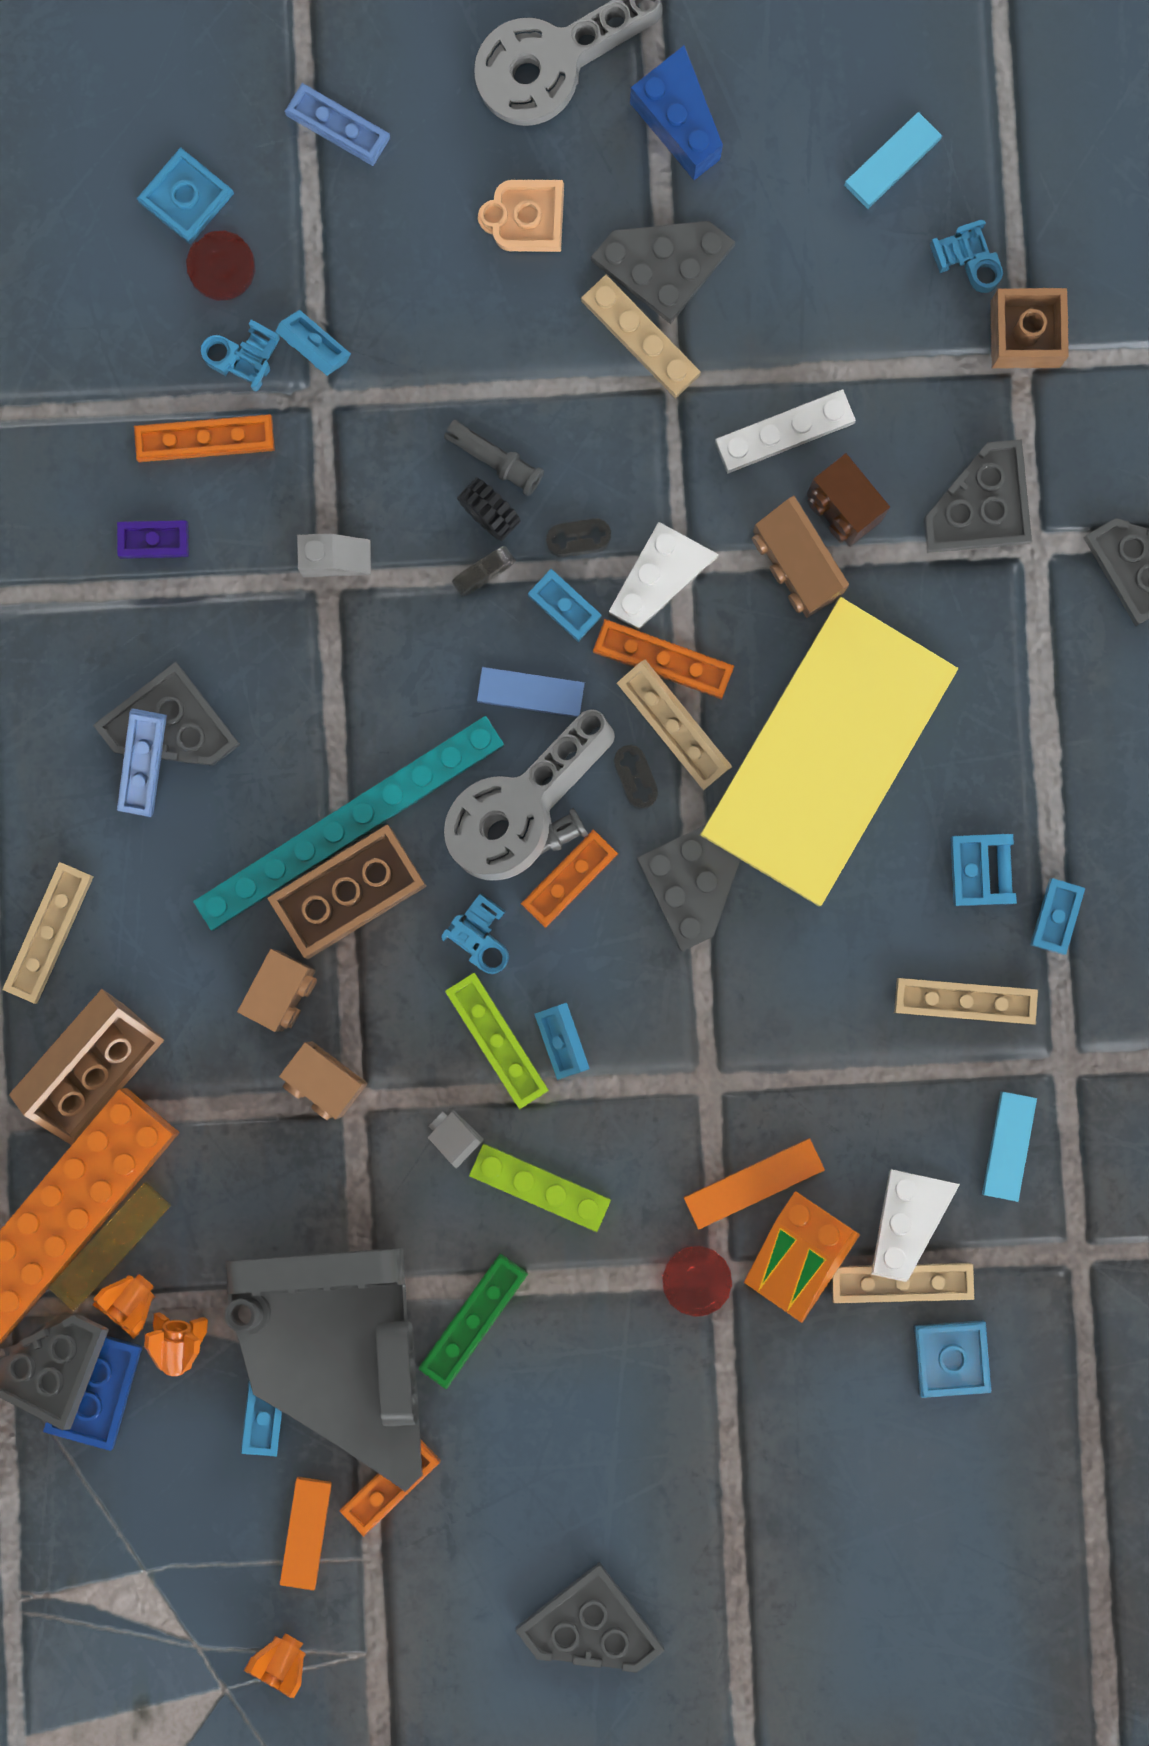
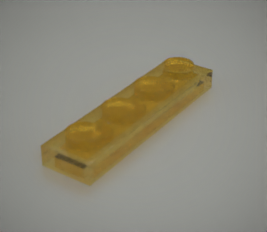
M147 1182L143 1183L48 1288L73 1312L76 1311L172 1205Z

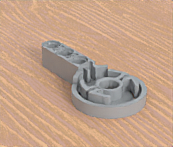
M611 0L567 27H556L536 18H518L498 26L481 44L475 61V81L483 102L494 115L515 125H536L552 119L571 100L576 85L579 84L580 68L657 23L662 15L661 0H651L654 2V5L647 10L637 7L643 0ZM615 17L625 20L619 27H610L608 25V22ZM518 32H532V33H521V34L515 35V33H518ZM584 35L595 37L594 41L588 45L578 43L579 39ZM501 42V44L494 51L492 57H490L494 48ZM525 63H532L540 69L538 78L530 84H520L514 79L517 68ZM560 73L565 74V76L560 75V78H559L557 84L555 85V87H554L550 92H547V91H546V89H547V90H550V89L553 87V85H554L555 82L557 81V79H558ZM531 99H532V102H531V103H528V104H512V106L509 107L511 102H513V103H525V102L531 101Z
M594 709L582 712L521 776L514 778L498 776L480 780L466 788L455 799L446 817L444 837L450 855L467 873L484 880H503L518 875L535 862L546 844L549 824H552L550 809L603 755L614 741V730L603 714ZM600 727L598 732L589 735L594 728ZM576 752L573 758L566 760L570 753ZM552 777L548 784L542 785L546 778ZM533 817L534 819L530 820L528 831L523 839H520L519 837H523V835L525 834L529 818ZM500 820L509 822L508 829L502 837L495 840L488 839V831L492 824ZM508 851H509V854L506 855L505 857L500 858V859H498V860L491 861V862H490V865L488 864V863H489V860H493V859L499 858V857H501V856L507 854Z

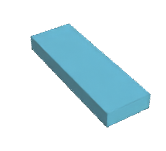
M919 112L916 113L845 181L844 186L869 209L941 140L942 135Z
M1000 1092L982 1195L1019 1201L1037 1098Z

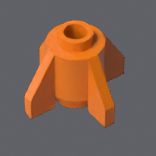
M140 1274L135 1278L127 1275L126 1278L102 1288L93 1300L95 1302L92 1305L118 1324L131 1338L135 1339L144 1327L151 1302L155 1298L151 1292L154 1286Z
M154 1313V1331L145 1334L144 1347L157 1368L168 1376H180L190 1370L195 1358L199 1354L200 1344L207 1333L208 1319L201 1317L188 1323L181 1320L170 1321L162 1313Z
M286 1633L282 1639L275 1636L272 1642L250 1658L244 1671L284 1695L294 1698L302 1682L303 1659L306 1653L300 1650L303 1643Z

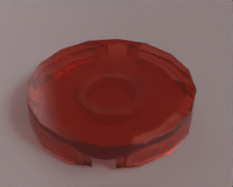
M225 230L211 231L203 235V238L198 242L196 241L190 247L186 259L187 274L195 289L205 297L217 301L231 300L243 294L252 284L256 272L255 258L248 244L237 234Z
M701 1245L686 1246L675 1252L667 1262L662 1275L663 1291L670 1304L679 1312L693 1317L706 1316L720 1309L729 1298L732 1288L731 1270L725 1259L713 1249Z

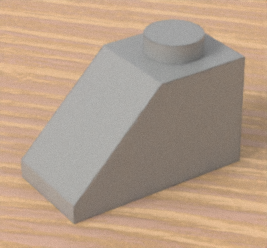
M337 534L297 535L298 570L303 577L371 575V541L369 539Z
M454 1110L448 1116L442 1112L428 1126L433 1130L428 1139L456 1169L484 1140Z

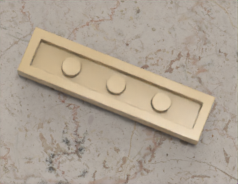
M607 275L581 297V302L675 399L700 376L701 371Z
M646 659L638 663L617 682L619 687L703 790L732 768L731 764Z
M62 862L58 863L2 990L31 1003H38L94 876Z
M897 978L894 1013L1036 1025L1038 990Z
M972 1263L917 1264L909 1280L906 1282L872 1275L873 1265L839 1266L831 1279L833 1303L974 1300Z

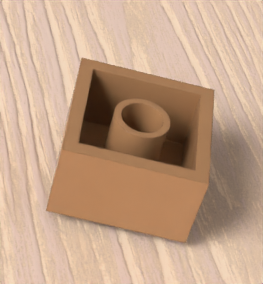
M1067 288L997 289L990 301L992 368H1060L1069 357Z
M270 949L237 1012L274 1032H282L288 1027L292 1028L301 1012L300 1009L296 1008L302 997H309L317 982V979L313 977L316 970L279 950Z
M313 1041L305 1042L279 1076L285 1081L282 1086L285 1090L298 1099L300 1097L304 1098V1096L314 1103L311 1109L326 1120L332 1119V1117L334 1119L343 1117L368 1084Z

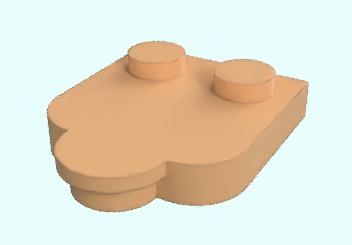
M563 180L504 181L497 187L494 200L484 203L478 212V222L485 232L493 234L497 245L505 251L561 252L564 201Z

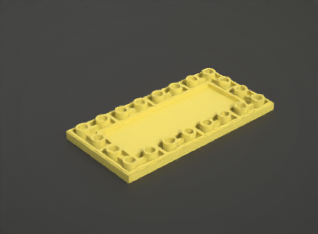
M840 597L700 835L817 906H822L959 668Z

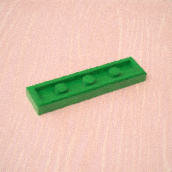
M500 1253L418 1367V1370L447 1389L525 1280L528 1272Z

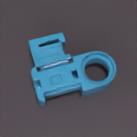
M978 220L958 227L953 236L941 240L934 238L930 243V247L939 273L948 271L950 265L959 263L960 266H963L964 262L967 261L965 270L971 286L978 292L988 293L998 286L1003 276V269L997 252L989 253L981 230L986 224L984 220ZM981 267L991 268L995 273V280L989 284L982 283L977 278V270Z
M250 320L248 332L251 335L246 343L242 341L240 344L241 349L238 344L220 335H212L204 340L201 345V355L210 368L225 376L228 372H231L251 383L250 387L253 391H258L263 384L261 381L263 376L266 377L270 372V366L267 361L278 344L280 337L272 330ZM255 331L269 338L270 340L267 341L266 339L256 335ZM215 344H222L227 348L225 358L220 361H213L208 357L210 347Z
M480 893L464 914L467 916L466 919L462 921L461 919L464 915H457L451 922V925L444 931L441 938L443 941L449 938L472 955L469 961L485 973H498L508 964L509 953L507 948L490 934L484 938L487 932L490 933L492 931L489 926L494 919L500 920L506 911ZM482 903H484L486 906H488L490 909L496 912L497 915L495 916L486 908H484L482 906ZM496 948L501 952L502 962L498 967L492 968L484 963L483 954L486 949Z

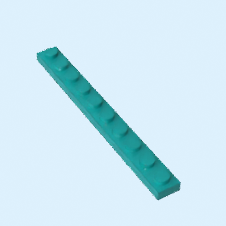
M487 716L482 717L197 898L193 903L210 930L218 929L505 746Z

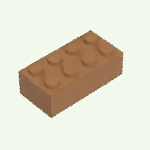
M387 824L267 899L303 958L310 959L424 889L427 885L392 828Z

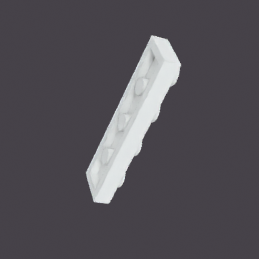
M842 389L715 439V444L728 474L853 425L856 420Z

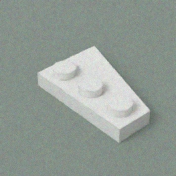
M658 522L611 606L609 614L639 630L666 606L676 594L690 584L700 572L715 561L719 554Z
M892 1169L889 1171L872 1275L904 1282L909 1280L960 1184Z

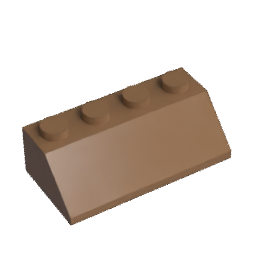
M101 989L11 1091L9 1096L25 1117L72 1146L115 1093L128 1083L163 1043L164 1039L126 1005Z

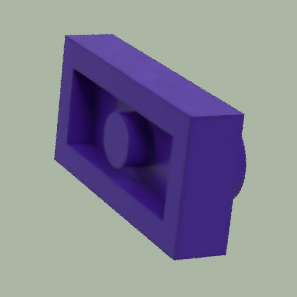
M186 520L117 522L118 557L120 559L189 557L188 522Z

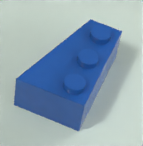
M683 45L631 87L630 104L691 178L695 180L721 159L723 144L686 48Z

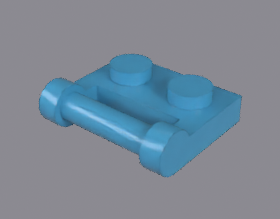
M1013 834L950 837L954 906L1017 904L1016 893H1013L1010 845H1014ZM988 846H997L999 894H990Z

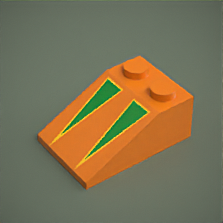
M795 1191L776 1219L744 1283L803 1323L860 1234Z

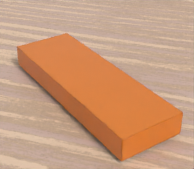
M593 829L531 892L521 905L546 928L618 853Z
M421 1439L423 1476L406 1492L377 1473L340 1508L339 1511L363 1537L440 1463L441 1460Z
M304 1477L296 1478L280 1579L281 1586L315 1591L332 1482Z

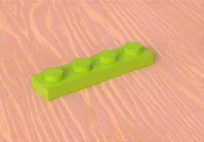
M475 972L445 991L519 1110L549 1091Z
M484 1143L469 1175L474 1179L595 1232H598L611 1202V1199Z

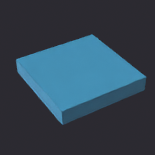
M180 147L137 197V200L191 245L234 195V192L228 185Z
M984 1320L914 1325L919 1395L921 1398L991 1393L987 1332Z

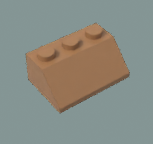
M795 496L787 499L755 524L753 529L755 536L752 537V541L761 555L765 553L768 555L773 563L770 566V570L779 584L783 582L786 584L791 592L788 595V599L797 613L803 612L805 617L808 618L843 596L849 583Z

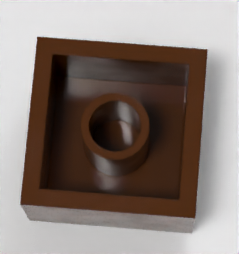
M847 453L817 475L807 492L809 497L807 502L810 508L818 516L823 514L831 524L829 530L840 543L845 541L849 547L881 523L890 509L888 503Z

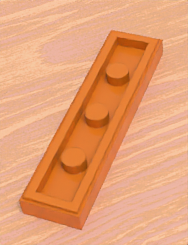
M271 414L134 426L136 460L138 462L275 451Z
M604 619L593 649L595 654L631 667H635L646 659L659 677L719 699L723 698L734 665Z
M808 1138L683 1198L699 1230L821 1173L825 1169L811 1139Z

